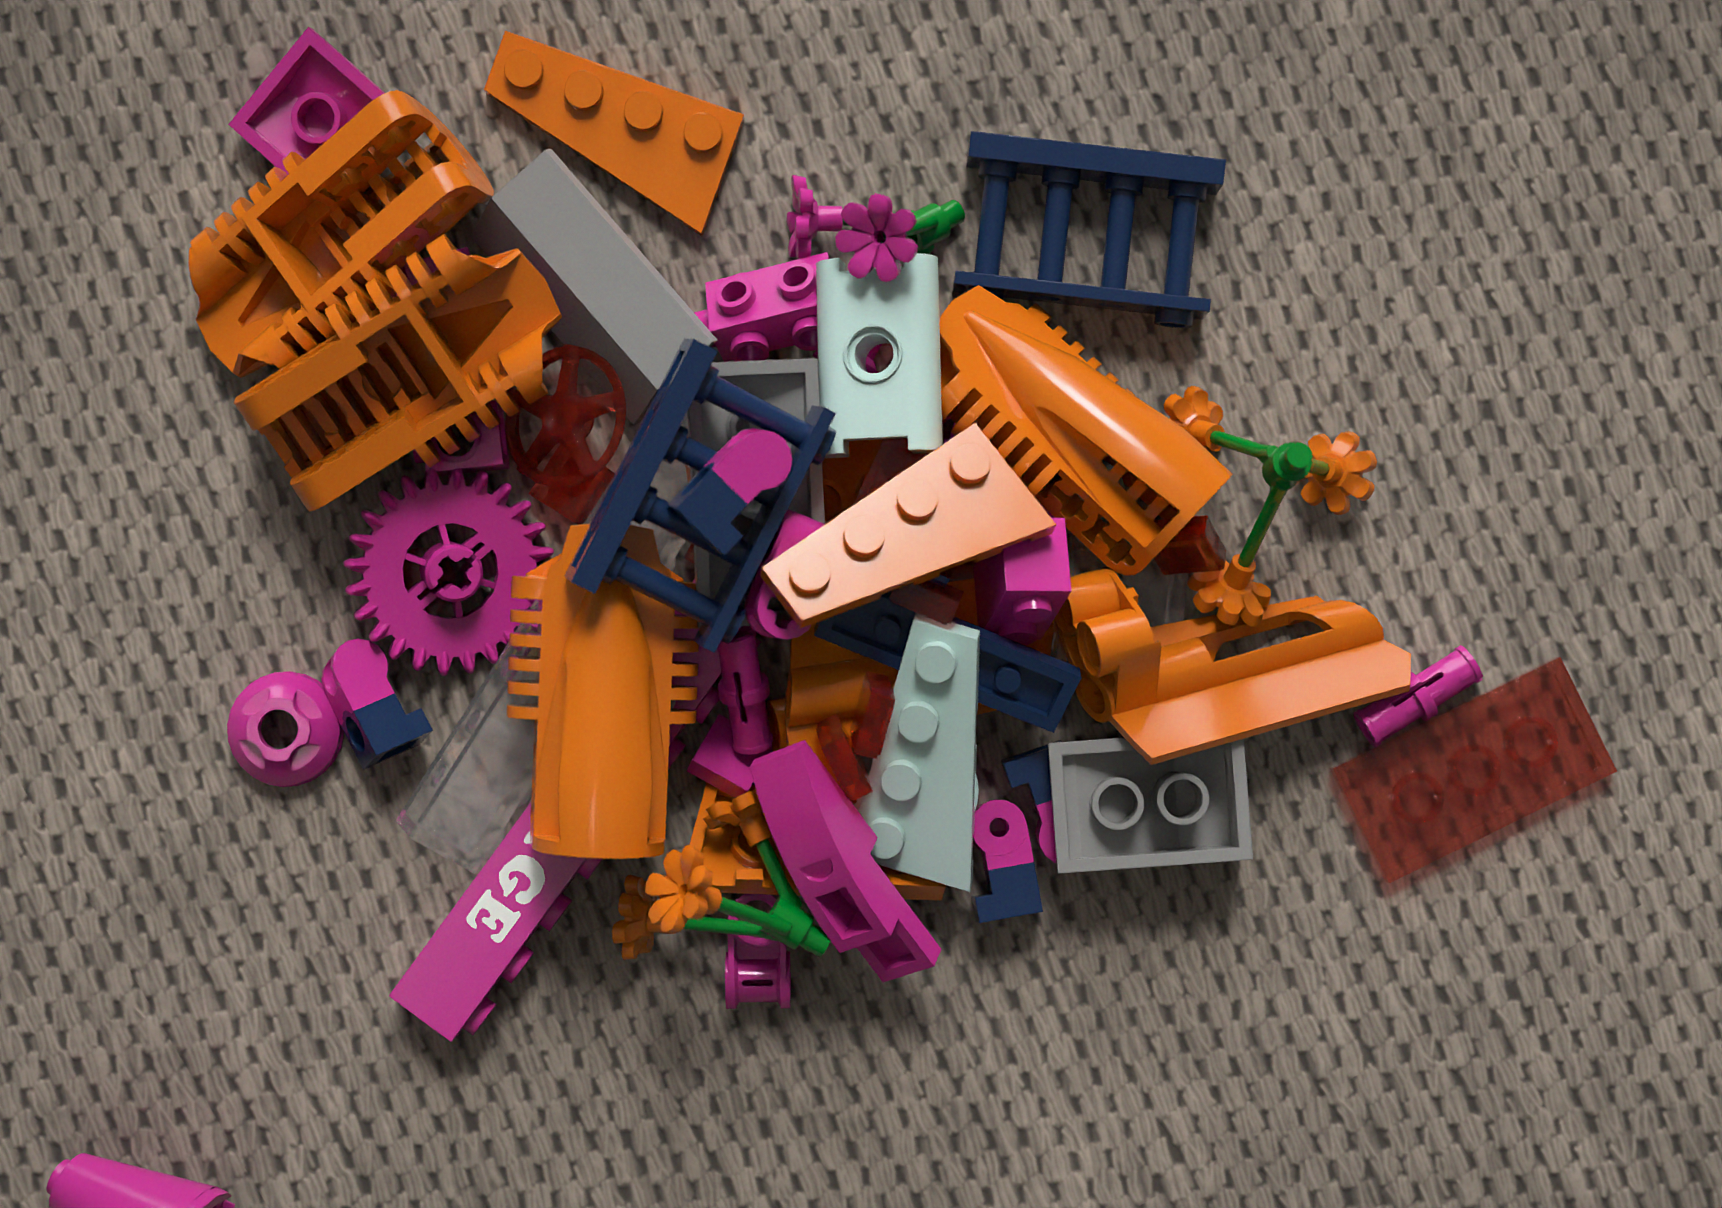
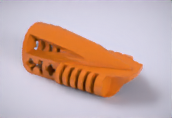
M399 90L389 91L375 98L308 158L304 159L296 152L291 151L282 160L289 174L274 166L265 175L271 189L261 182H256L248 190L253 203L244 197H239L231 205L235 217L227 212L221 213L214 220L218 232L210 227H206L191 240L188 259L189 272L194 290L199 297L196 322L209 349L236 376L242 378L268 364L275 365L280 370L337 334L325 313V309L334 303H337L352 323L356 322L357 320L345 299V296L355 290L364 298L372 311L376 309L377 306L365 286L370 280L377 278L391 297H394L397 293L385 271L394 265L402 268L407 263L405 258L415 252L419 253L427 244L449 231L478 203L484 205L494 195L489 179L463 144L429 109L405 92ZM425 132L432 143L423 149L416 142V139ZM407 150L412 158L403 164L398 157ZM389 168L392 172L386 178L380 176L385 169ZM371 186L372 189L369 190L366 194H364L368 187Z
M445 234L441 235L426 245L438 270L432 273L417 252L411 254L405 259L418 281L417 283L412 285L397 265L385 271L397 296L392 298L377 278L370 280L365 286L377 306L376 309L372 311L358 291L355 290L345 296V299L357 320L356 322L352 323L337 303L325 309V313L337 334L235 398L234 404L253 431L258 430L261 435H265L284 462V468L291 477L290 485L309 512L333 501L413 449L416 450L429 467L439 463L441 459L431 438L435 436L444 450L451 455L461 449L450 427L451 425L455 424L469 442L481 436L470 413L475 411L489 430L500 424V420L489 402L494 398L509 417L515 415L521 410L509 390L513 386H516L529 405L548 394L543 383L542 338L562 318V315L546 279L518 248L487 258L478 255H465L456 250Z
M979 285L953 299L940 316L942 424L949 419L956 423L951 430V433L956 436L976 423L1036 500L1055 518H1065L1066 528L1106 566L1125 576L1136 575L1141 572L1226 483L1233 473L1220 463L1186 429L1137 398L1128 388L1124 389L1117 384L1119 379L1111 372L1106 376L1098 372L1102 363L1094 356L1086 362L1080 356L1085 347L1078 341L1069 346L1064 341L1069 332L1061 325L1052 330L1047 325L1051 320V316L1038 303H1035L1027 310L1020 304L1005 302ZM1102 460L1110 463L1113 468L1109 471L1102 463ZM1121 478L1129 487L1127 491L1118 482ZM1138 498H1141L1148 505L1145 511L1136 502ZM1158 515L1170 521L1163 530L1154 521ZM1102 517L1108 521L1107 524L1101 520Z
M590 523L572 525L569 527L561 554L526 573V576H512L511 598L539 600L538 609H510V622L538 624V632L509 633L510 646L537 648V656L508 657L509 670L536 672V680H509L507 682V693L535 696V704H507L506 717L534 720L530 811L531 847L541 853L578 858L632 859L660 856L665 852L670 724L696 723L697 716L696 710L671 708V700H696L698 687L673 685L672 676H698L699 663L673 661V652H699V644L693 641L694 639L673 638L674 629L699 628L696 620L686 615L674 614V609L616 580L610 585L601 581L594 594L564 577ZM634 525L629 526L620 544L628 549L626 556L696 590L694 582H684L683 578L660 562L653 529Z

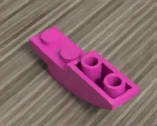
M803 740L754 759L750 770L774 841L802 898L837 951L841 953L857 948L883 983L934 967L942 949L870 855L878 837L807 742Z

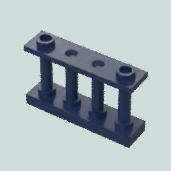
M971 131L966 167L979 169L978 177L984 179L974 272L955 271L952 292L966 293L979 285L1002 300L1003 298L1155 314L1154 324L1171 328H1191L1193 319L1203 320L1210 312L1211 299L1189 297L1199 203L1206 201V194L1216 195L1223 186L1226 159ZM1017 173L1042 176L1041 184L1047 186L1037 280L999 275L1009 182L1016 181ZM1080 180L1105 183L1104 191L1110 193L1100 287L1062 282L1072 190L1079 188ZM1143 187L1168 190L1167 198L1173 200L1163 294L1126 290L1136 196L1142 195Z
M684 338L564 577L594 594L601 581L610 585L616 580L702 623L693 641L715 653L721 641L729 644L737 634L746 613V608L740 606V603L810 464L813 463L818 466L827 456L836 436V430L830 427L836 413L825 407L812 405L803 421L718 377L719 369L711 365L718 351L695 339ZM706 400L762 430L776 433L792 445L790 448L792 465L788 476L775 488L761 490L752 499L762 505L745 539H740L725 556L714 551L667 505L668 501L657 496L658 489L650 485L662 461L671 465L676 460L699 472L717 453L712 448L688 437L689 429L681 426L692 401L701 405ZM646 520L731 563L732 565L715 598L712 599L626 556L628 549L620 544L631 522L633 521L641 525Z

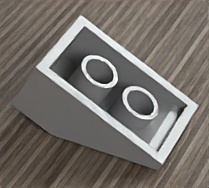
M1124 737L1048 743L1058 874L1253 860L1244 739L1153 765L1144 759Z

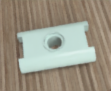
M917 253L914 259L904 263V267H901V274L889 282L881 281L876 269H873L862 279L856 278L849 271H845V263L840 258L817 262L819 401L821 407L836 413L830 425L831 428L836 430V436L825 458L849 457V441L908 438V450L913 454L933 452L943 445L938 257ZM879 344H891L893 347V359L890 365L882 372L868 373L865 362L869 351Z

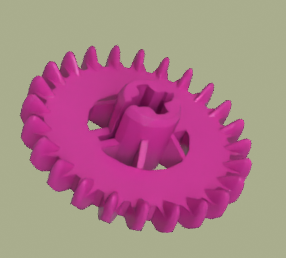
M430 468L427 473L425 471L424 488L421 489L417 487L410 477L402 476L400 479L402 498L397 499L387 491L381 490L378 496L385 512L380 515L368 510L361 511V517L372 529L370 534L353 533L349 535V540L363 549L364 553L363 556L347 559L343 563L345 568L362 573V579L348 585L345 592L350 596H366L367 601L354 612V618L356 620L377 618L378 621L370 631L368 638L371 642H377L392 635L393 639L388 651V655L392 660L397 659L409 647L412 648V667L415 671L422 670L430 655L435 656L437 670L441 676L448 674L453 657H458L465 672L473 674L475 671V653L481 652L492 665H498L499 657L496 644L502 641L510 648H515L516 651H519L521 647L509 645V633H515L513 629L516 626L527 628L529 623L510 622V609H528L529 606H539V600L511 598L512 576H526V573L537 567V562L554 554V550L551 547L532 544V540L546 529V525L542 522L528 524L521 522L531 508L532 504L530 501L522 500L509 507L506 505L512 490L510 483H503L490 494L487 493L488 473L486 471H480L470 485L465 486L462 469L458 468L451 471L447 483L442 484L436 470ZM455 523L472 528L476 532L465 542L459 544L449 541L445 524ZM437 525L439 543L430 547L422 557L407 553L408 548L420 534ZM481 542L482 545L473 552L471 549ZM491 550L494 554L496 568L494 582L483 578V568L480 561ZM447 557L455 562L465 558V563L459 569L460 574L464 578L461 584L455 586L449 581H445L438 586L437 580L443 575V570L438 564L443 558ZM405 559L420 564L421 580L408 591L405 588L402 569ZM481 585L492 588L480 606L463 615L461 601L473 596ZM426 588H429V591L425 595H423L420 599L417 598V596L421 594ZM439 597L442 600L452 602L454 616L442 617L427 613L423 609ZM530 623L529 630L537 631L538 624Z

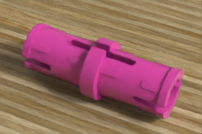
M740 626L737 634L729 644L721 641L718 646L723 677L718 683L720 701L728 707L733 749L740 754L751 755L764 752L772 746L773 734L770 732L765 701L770 694V685L767 675L760 670L755 639L756 631L751 626Z
M1460 645L1454 649L1455 651L1417 675L1411 672L1409 692L1374 701L1363 709L1355 711L1353 713L1354 719L1369 743L1374 747H1378L1382 744L1381 742L1417 719L1422 718L1424 721H1428L1438 714V706L1474 683L1481 682L1483 674L1468 650Z

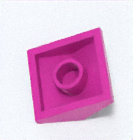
M308 27L228 125L274 166L289 174L282 160L291 151L296 152L304 159L308 158L366 105L385 92L313 28Z

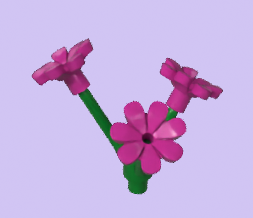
M792 175V205L796 211L787 212L786 217L788 230L792 234L788 244L789 257H796L797 260L810 257L811 240L816 237L817 231L838 232L835 237L838 250L841 252H855V255L848 263V271L852 276L862 279L876 267L880 280L889 282L901 274L900 261L904 263L910 262L917 253L930 255L935 248L934 244L947 238L950 235L951 228L964 222L965 212L962 205L956 200H950L940 206L930 203L916 211L900 209L897 212H892L893 205L891 199L882 194L871 195L868 209L855 202L848 203L843 209L842 206H818L817 201L813 198V190L807 188L806 178ZM842 226H852L849 230H842ZM882 344L873 347L866 357L865 365L868 373H878L873 359ZM816 350V351L813 353V355H812L814 358H817V359H818V350Z

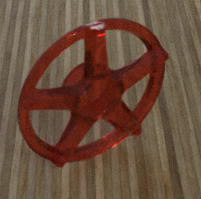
M570 344L553 348L542 354L543 369L554 362L562 360L557 389L553 395H545L529 405L516 386L509 389L519 408L525 409L542 422L541 430L526 453L519 433L520 411L511 417L506 414L505 418L507 443L511 455L517 464L516 469L536 483L559 489L581 485L600 473L616 453L626 423L625 394L614 368L598 353ZM585 359L601 369L608 378L613 391L588 397L578 394L579 360ZM616 411L615 428L610 443L603 455L595 462L589 451L586 438L593 428L595 418ZM562 443L580 474L570 477H554L542 472L537 467L556 444Z

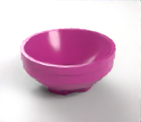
M291 671L274 672L260 677L249 684L236 698L230 710L227 723L228 742L232 754L239 765L253 778L265 784L278 787L299 786L311 782L324 774L335 762L342 748L345 734L330 705L322 683L306 674ZM275 710H284L290 713L298 726L295 740L291 745L283 749L269 746L261 734L264 718Z

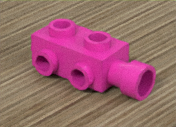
M828 252L750 272L738 273L730 277L705 283L707 309L694 313L716 337L717 341L712 347H717L724 362L732 360H766L769 356V351L794 345L806 351L818 350L816 263L830 259Z

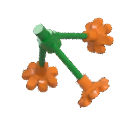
M1190 386L1185 390L1183 398L1177 394H1171L1165 400L1164 410L1170 417L1169 419L1186 429L1208 451H1219L1224 447L1258 458L1263 463L1262 475L1270 489L1241 554L1234 555L1230 564L1223 558L1212 559L1207 565L1206 570L1197 569L1187 581V585L1191 590L1197 591L1192 599L1195 607L1200 612L1209 613L1218 607L1217 617L1220 621L1234 625L1238 622L1239 616H1241L1247 625L1255 627L1261 624L1264 614L1262 607L1269 605L1271 590L1262 583L1253 582V573L1256 569L1254 558L1287 491L1302 479H1308L1309 482L1303 487L1301 496L1309 505L1316 506L1326 498L1327 506L1332 513L1336 515L1346 514L1351 508L1350 495L1360 501H1365L1372 496L1375 486L1370 480L1363 477V473L1374 470L1377 466V459L1375 454L1369 450L1355 452L1359 446L1360 438L1351 431L1341 432L1333 444L1327 435L1318 434L1310 438L1308 446L1304 443L1296 442L1285 443L1279 447L1260 444L1225 433L1224 428L1218 425L1223 418L1221 406L1213 401H1208V393L1200 387Z
M756 787L753 792L749 791L731 800L732 803L722 801L711 805L706 809L709 815L703 818L710 830L726 824L740 825L750 848L757 846L763 863L779 894L769 913L724 898L720 890L711 887L713 872L703 866L704 854L692 845H686L682 853L673 849L664 858L663 864L667 873L665 876L652 873L647 881H645L641 877L629 874L625 879L626 893L620 895L618 912L621 916H624V920L617 921L612 928L613 943H623L621 952L623 960L637 959L640 953H650L654 945V933L676 934L682 930L765 938L781 942L793 950L799 945L821 958L831 941L822 928L812 923L814 916L800 908L803 902L791 887L769 842V839L773 836L763 815L764 812ZM719 911L741 920L704 917V915Z

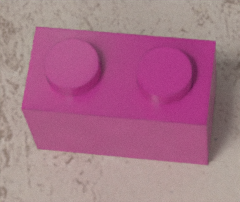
M1052 518L1056 523L1053 534L1032 542L1030 539L1003 548L1000 554L976 562L974 566V582L979 627L1023 645L1032 644L1037 639L1041 640L1071 593L1065 518Z

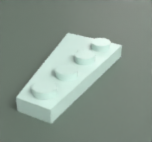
M916 612L858 812L878 837L870 853L878 865L970 892L973 883L972 854L975 824L974 784L977 755L976 715L978 712L980 631Z

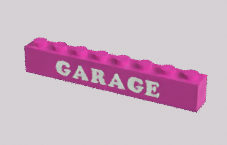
M676 610L674 612V614L684 615ZM674 629L673 638L694 639L699 629ZM755 637L758 649V647L761 644V641ZM699 645V652H673V661L699 663L698 676H672L673 685L698 687L696 700H671V708L696 710V721L702 724L720 700L719 692L715 685L722 677L718 648L713 653ZM670 724L668 770L686 746L677 737L687 724ZM531 802L389 995L390 998L450 1042L458 1037L463 1029L471 1035L478 1031L496 1006L493 1001L487 998L501 977L512 984L534 954L525 945L539 925L550 932L571 904L572 900L563 894L578 873L588 880L603 860L599 858L551 855L532 849L530 842Z

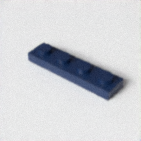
M893 591L881 594V598L819 621L814 626V636L899 670L916 612L979 630L978 703L1052 733L1055 732L1082 678L1079 667Z

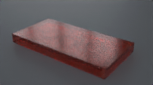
M1555 657L1382 742L1378 747H1372L1330 768L1386 883L1396 881L1617 772L1561 657Z

